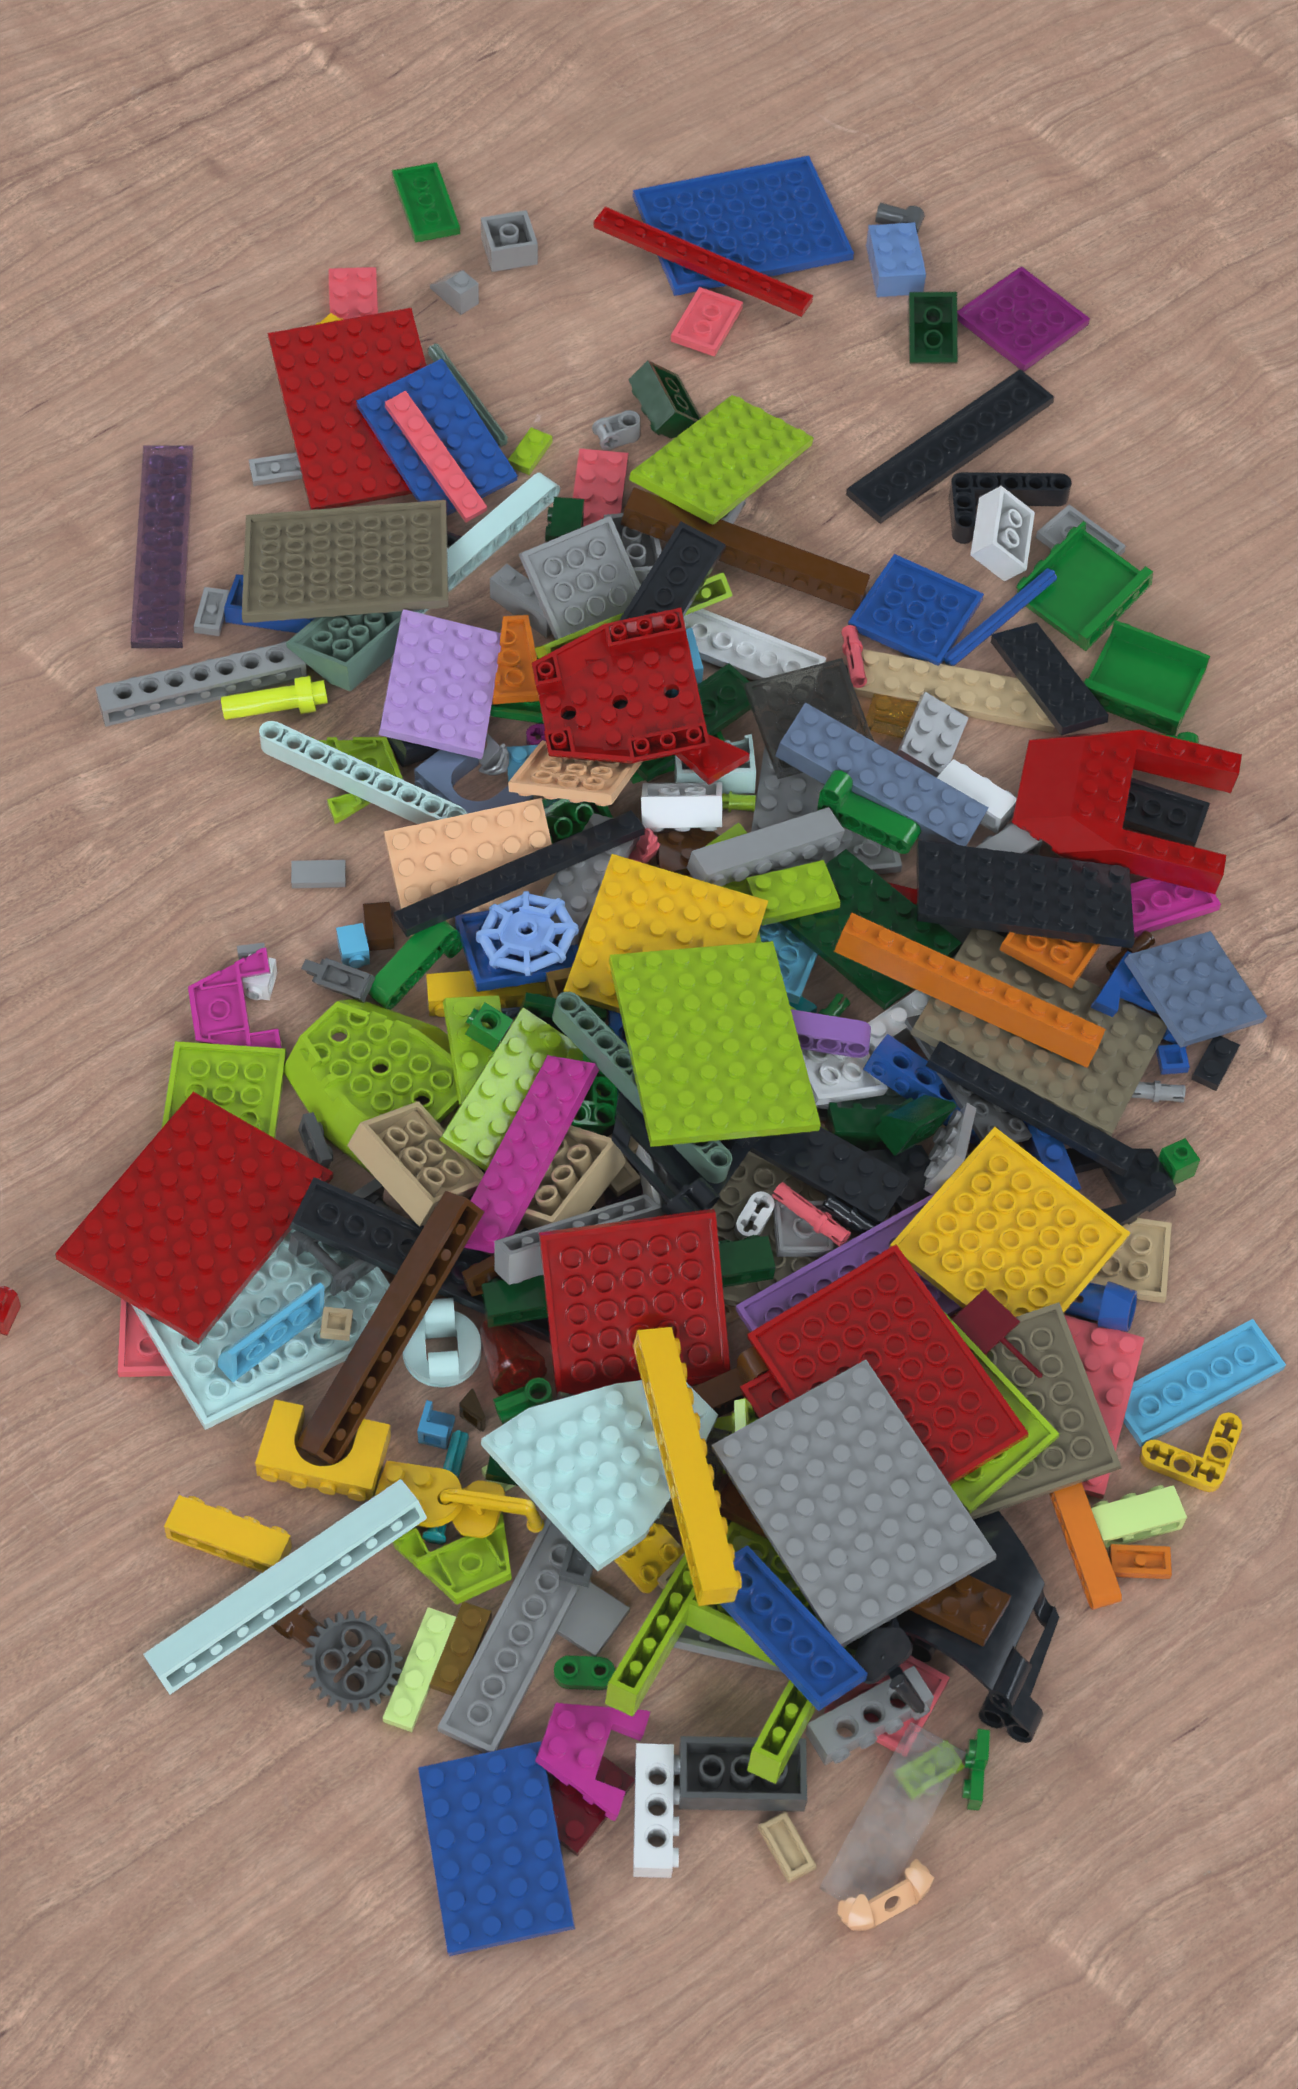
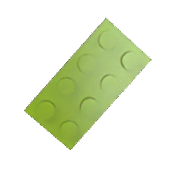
M499 995L445 998L443 1001L459 1106L494 1053L465 1035L470 1026L466 1021L473 1009L475 1008L479 1011L484 1002L502 1012ZM481 1022L485 1028L492 1029L488 1023Z

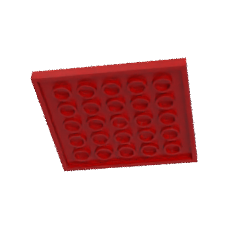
M714 1209L539 1232L557 1400L617 1383L641 1380L633 1348L637 1330L672 1327L674 1338H678L680 1341L681 1353L679 1357L681 1363L686 1364V1382L689 1385L701 1384L730 1371L718 1231Z

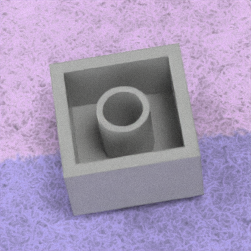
M527 210L481 217V240L492 272L538 264V243Z

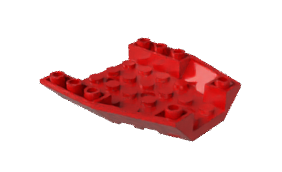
M681 608L603 624L531 663L544 722L548 755L551 757L637 763L710 747ZM670 689L679 691V694L674 698L665 696V693ZM618 700L628 702L627 706L622 709L615 708L614 704ZM566 711L576 712L575 717L570 720L562 718Z

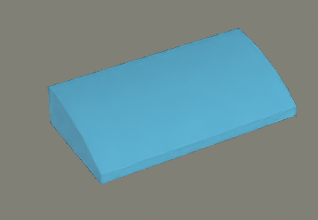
M320 1282L311 1286L222 1352L218 1359V1367L232 1382L236 1381L323 1315L324 1308L323 1284Z

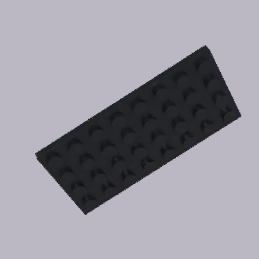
M918 840L916 848L917 921L1133 948L1135 937L1129 868L1120 865Z

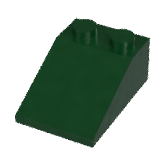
M909 292V364L958 363L957 292Z

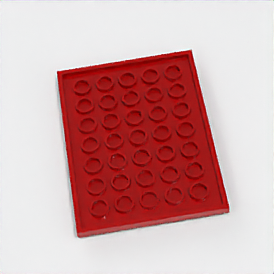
M412 308L268 333V341L310 510L340 508L412 494L356 406L357 400L427 366Z
M193 1091L55 1253L56 1260L199 1345L292 1230L290 1228L291 1222L313 1177L330 1183L333 1179V1172Z
M897 1244L747 1334L749 1341L789 1401L867 1360L950 1485L1029 1436L1028 1431Z

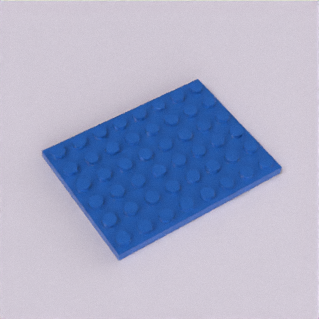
M810 156L633 190V199L643 223L769 277L850 261L854 257L851 245ZM658 256L674 296L697 292L699 287L712 289L727 286Z

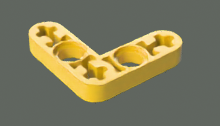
M1229 1412L1219 1415L1203 1457L1159 1440H1149L1140 1451V1462L1144 1467L1202 1491L1214 1492L1221 1486L1242 1430L1241 1419L1234 1413ZM1226 1423H1230L1232 1426L1227 1439L1222 1438ZM1221 1446L1225 1449L1227 1456L1221 1459L1216 1458L1212 1454L1211 1448ZM1152 1450L1158 1452L1155 1460L1150 1458ZM1167 1455H1170L1171 1458L1168 1466L1164 1465ZM1176 1460H1184L1189 1464L1190 1469L1187 1472H1179L1174 1467V1462ZM1196 1466L1200 1467L1196 1477L1192 1476ZM1208 1472L1214 1474L1211 1482L1206 1481Z

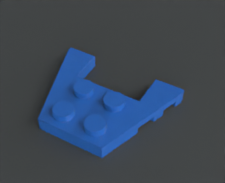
M1127 951L1121 957L1106 984L1100 990L1099 995L1091 1004V1008L1113 1017L1118 1012L1119 1000L1122 998L1158 1014L1124 962L1128 954H1132ZM1167 1028L1163 1039L1173 1044H1178Z

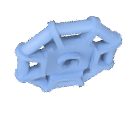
M523 891L522 895L489 907L490 912L481 930L476 933V941L483 947L490 960L489 965L494 969L500 967L525 973V976H531L535 971L566 960V953L574 936L579 933V926L573 922L565 908V901L561 898L551 899L530 894L529 891ZM519 908V912L513 914L512 910ZM554 914L558 915L562 923H554L551 917ZM501 919L502 921L497 929H493L497 920ZM528 928L532 930V933L527 935L521 933V931L526 932ZM563 934L558 946L554 945L552 942L555 936ZM492 940H500L502 943V947L498 951L494 947ZM545 951H547V952L550 953V954H547V955L541 957V956L544 954ZM509 954L524 957V962L506 957Z

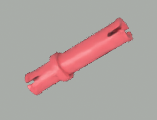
M848 625L841 632L844 641L842 650L847 657L851 685L855 688H861L867 683L861 654L863 645L858 638L856 627Z
M781 1182L776 1187L772 1197L814 1227L813 1230L816 1233H822L839 1247L846 1243L851 1232L832 1219L831 1214L828 1212L824 1213L784 1182Z

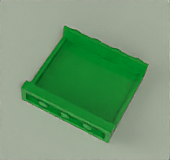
M1083 521L1078 527H1073L1068 532L1066 539L1061 544L1057 543L1051 549L1050 555L1044 561L1040 560L1035 565L1033 572L1028 577L1024 576L1018 582L1016 588L1017 593L1020 592L1047 568L1053 569L1057 580L1025 607L1084 651H1087L1113 625L1114 621L1118 620L1152 585L1153 571L1146 566L1141 571L1086 532V522Z
M1115 620L1111 634L1089 678H1086L1084 683L1106 712L1163 734L1176 736L1204 677L1210 655Z

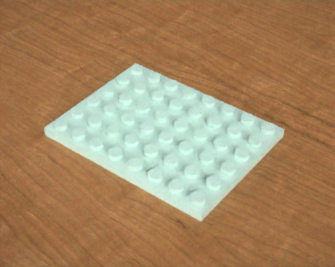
M292 1229L199 1345L133 1305L132 1307L203 1428L206 1430L344 1362L390 1286L380 1268L376 1267L361 1277L348 1291L344 1292L342 1290L333 1296L330 1293L333 1279L330 1272L310 1252H303L295 1258L288 1250L291 1233L295 1231ZM318 1242V1245L342 1269L355 1262L347 1253L323 1242ZM321 1282L324 1286V1307L353 1310L350 1341L320 1338L321 1316L234 1382L218 1367V1359L222 1352L316 1283Z

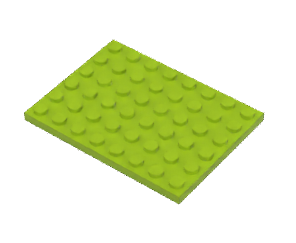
M773 941L610 955L609 965L650 1147L820 1130L821 1123Z

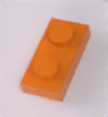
M1110 1544L1109 1559L1116 1577L1170 1579L1172 1576L1170 1546Z

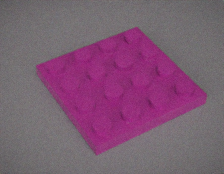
M1022 266L957 311V321L1023 372L1087 327L1090 321L1089 317Z

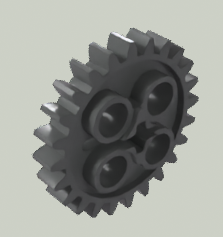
M349 1610L346 1619L338 1612L335 1614V1623L327 1617L323 1620L326 1629L317 1625L314 1631L318 1637L309 1636L307 1638V1641L313 1647L305 1648L302 1651L305 1655L310 1656V1659L301 1663V1666L310 1667V1672L303 1677L304 1679L313 1678L314 1683L308 1689L314 1690L318 1688L320 1690L317 1700L327 1696L329 1698L327 1702L328 1708L338 1702L339 1712H343L347 1704L350 1706L352 1713L357 1712L359 1704L364 1711L369 1710V1700L376 1706L381 1703L379 1694L384 1697L391 1695L386 1686L395 1687L398 1684L392 1678V1675L402 1673L401 1669L395 1667V1663L402 1661L403 1657L394 1655V1651L399 1649L401 1645H392L390 1642L396 1635L395 1632L386 1635L384 1631L388 1624L384 1623L379 1627L376 1626V1615L369 1621H366L365 1611H362L358 1618H355L353 1610ZM349 1631L356 1634L358 1638L356 1647H350L346 1644L344 1639L346 1632ZM367 1640L371 1641L369 1648L355 1661L356 1665L348 1669L341 1679L335 1683L333 1678L349 1662L348 1657L356 1654ZM369 1653H375L379 1656L381 1661L379 1668H372L368 1664L367 1656ZM325 1655H333L337 1659L336 1670L326 1668L324 1665ZM350 1675L358 1678L360 1682V1688L357 1692L351 1691L347 1687L346 1681Z

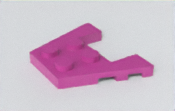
M261 948L256 953L234 962L235 964L188 986L197 1042L282 1048L279 1029L250 1033L242 980L247 977L271 974L267 948Z
M555 1703L535 1762L566 1786L569 1784L583 1794L584 1800L591 1805L595 1803L606 1812V1817L615 1821L619 1815L626 1791L595 1779L611 1730L640 1741L644 1735L651 1712L637 1710L632 1717L613 1707Z

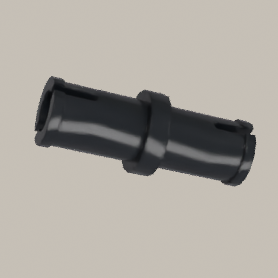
M831 1194L827 1196V1200L825 1199L821 1205L820 1210L831 1214L832 1217L841 1222L840 1225L842 1227H849L860 1235L877 1226L876 1223L874 1224L859 1214L857 1208L854 1206L848 1207Z

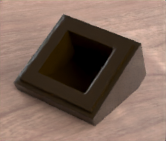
M471 1389L459 1403V1414L462 1419L483 1432L485 1430V1415L474 1389Z

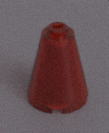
M487 1320L482 1323L479 1329L481 1345L491 1384L498 1396L525 1387L534 1378L544 1379L547 1373L544 1357L509 1324L488 1328Z

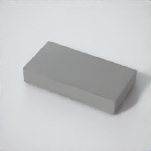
M345 860L292 861V888L346 887Z

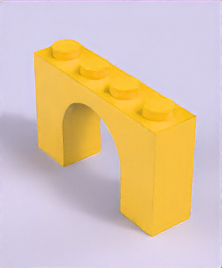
M275 1399L255 1462L257 1475L269 1482H277V1480L289 1482L290 1485L296 1488H316L327 1495H334L335 1493L347 1495L355 1501L372 1499L391 1439L390 1424L363 1419L358 1428L353 1447L346 1458L334 1465L317 1466L305 1461L296 1450V1443L299 1440L305 1420L304 1406Z

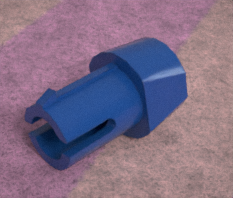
M1110 1281L1107 1282L1106 1286L1089 1283L1079 1295L1084 1298V1301L1082 1303L1073 1302L1064 1313L1098 1321V1327L1128 1332L1136 1310L1137 1291Z

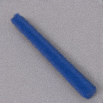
M1047 568L949 650L944 657L945 664L955 666L1057 580L1055 571Z

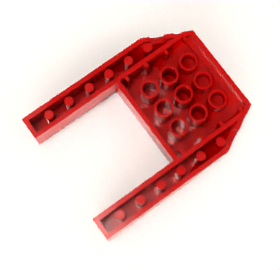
M1141 729L1080 733L1029 740L1012 823L1020 829L1028 831L1030 836L1037 841L1042 839L1052 846V851L1059 856L1079 861L1120 865L1129 868L1131 874L1216 894L1224 875L1227 855L1122 829L1132 772L1134 769L1231 793L1239 776L1242 754Z

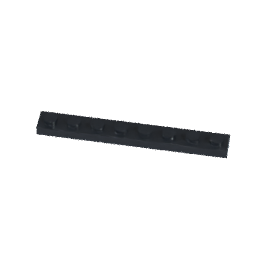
M939 1041L926 1064L930 1069L1123 1177L1137 1153L1133 1148L942 1041Z

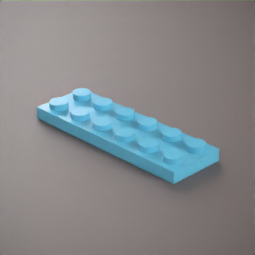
M1251 1319L1133 1382L1123 1423L1141 1447L1147 1441L1166 1434L1284 1370L1286 1364L1254 1319Z

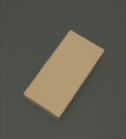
M786 1811L758 1825L759 1832L788 1884L816 1870L817 1865Z

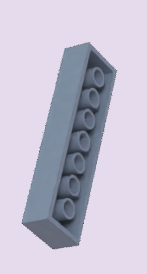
M807 703L803 705L781 740L775 755L777 758L824 785L833 771L840 770L847 773L853 780V793L915 821L921 828L918 839L922 841L967 846L989 808Z

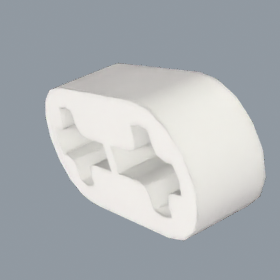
M756 1192L750 1197L739 1215L734 1228L735 1235L739 1240H744L751 1235L759 1236L772 1215L775 1205L774 1199L770 1194ZM761 1202L765 1203L766 1205L761 1209L760 1213H756L757 1205ZM750 1220L753 1221L752 1230L750 1229L748 1232H745L743 1230L744 1227L748 1225Z

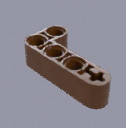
M750 1347L738 1356L736 1368L692 1388L718 1414V1418L734 1410L735 1400L744 1399L740 1386L768 1372L769 1369L755 1348Z

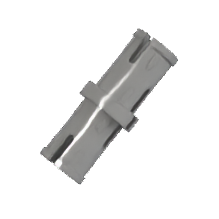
M1156 1080L1153 1083L1139 1082L1131 1098L1151 1099L1152 1102L1157 1103L1159 1100L1184 1103L1186 1088L1185 1085L1162 1084L1161 1081Z

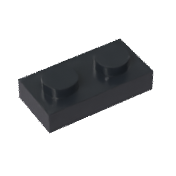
M1223 1036L1212 1038L1191 1080L1217 1091L1239 1050L1240 1044Z

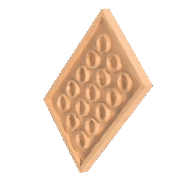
M542 798L383 832L400 909L552 844ZM556 873L459 915L489 911L491 905H498L522 895L523 891L543 896ZM455 917L446 920L451 926L456 927Z

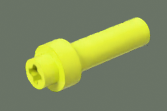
M310 676L294 678L295 685L221 697V705L224 719L228 720L299 708L300 714L316 712V705L328 703L324 680L312 682Z

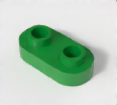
M568 1655L561 1657L555 1663L554 1679L564 1689L601 1691L608 1688V1682L615 1672V1667L605 1657ZM570 1666L575 1671L572 1674H567L564 1672V1668ZM597 1668H603L606 1672L603 1675H597L594 1671Z

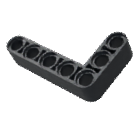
M956 473L952 477L949 491L953 539L961 544H967L973 540L977 515L976 506H978L979 497L999 486L1004 487L1026 506H1063L1068 502L1072 484L1071 478L1062 473Z

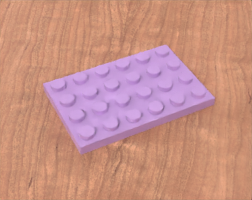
M403 609L378 735L482 759L495 687V676L498 669V652L500 653L501 633Z

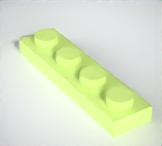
M429 1607L427 1608L398 1679V1684L384 1713V1723L409 1732L413 1731L429 1692L431 1679L455 1622V1616Z

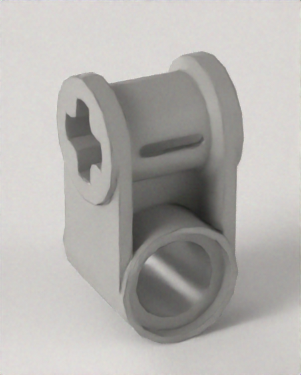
M627 410L597 420L593 424L592 430L599 437L601 448L609 451L638 441L640 438L639 414L635 411Z

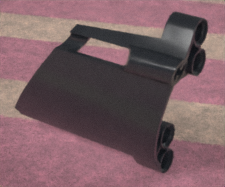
M619 1090L612 1141L667 1202V1205L663 1204L661 1207L666 1215L711 1209L720 1199L719 1193L738 1169L753 1145L762 1137L719 1140L732 1154V1162L726 1179L721 1183H711L673 1145L650 1147L643 1114ZM630 1136L667 1173L666 1185L628 1147Z
M996 1511L973 1519L996 1553V1559L969 1575L1010 1595L1011 1599L984 1647L909 1609L896 1616L899 1622V1628L903 1629L912 1642V1657L921 1662H929L936 1649L953 1659L989 1690L979 1711V1719L991 1728L999 1729L1005 1727L1009 1736L1014 1740L1029 1743L1033 1740L1043 1718L1042 1709L1030 1696L1060 1617L1056 1607L1050 1605L1043 1591L1045 1583L1024 1545L1000 1511ZM1034 1610L1038 1621L1045 1629L1030 1661H1027L1018 1652L1016 1645Z

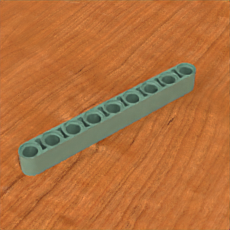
M573 992L560 993L557 996L552 1015L554 1023L643 1114L628 1046L578 995ZM719 1140L673 1145L707 1181L721 1183L726 1179L732 1162V1154Z

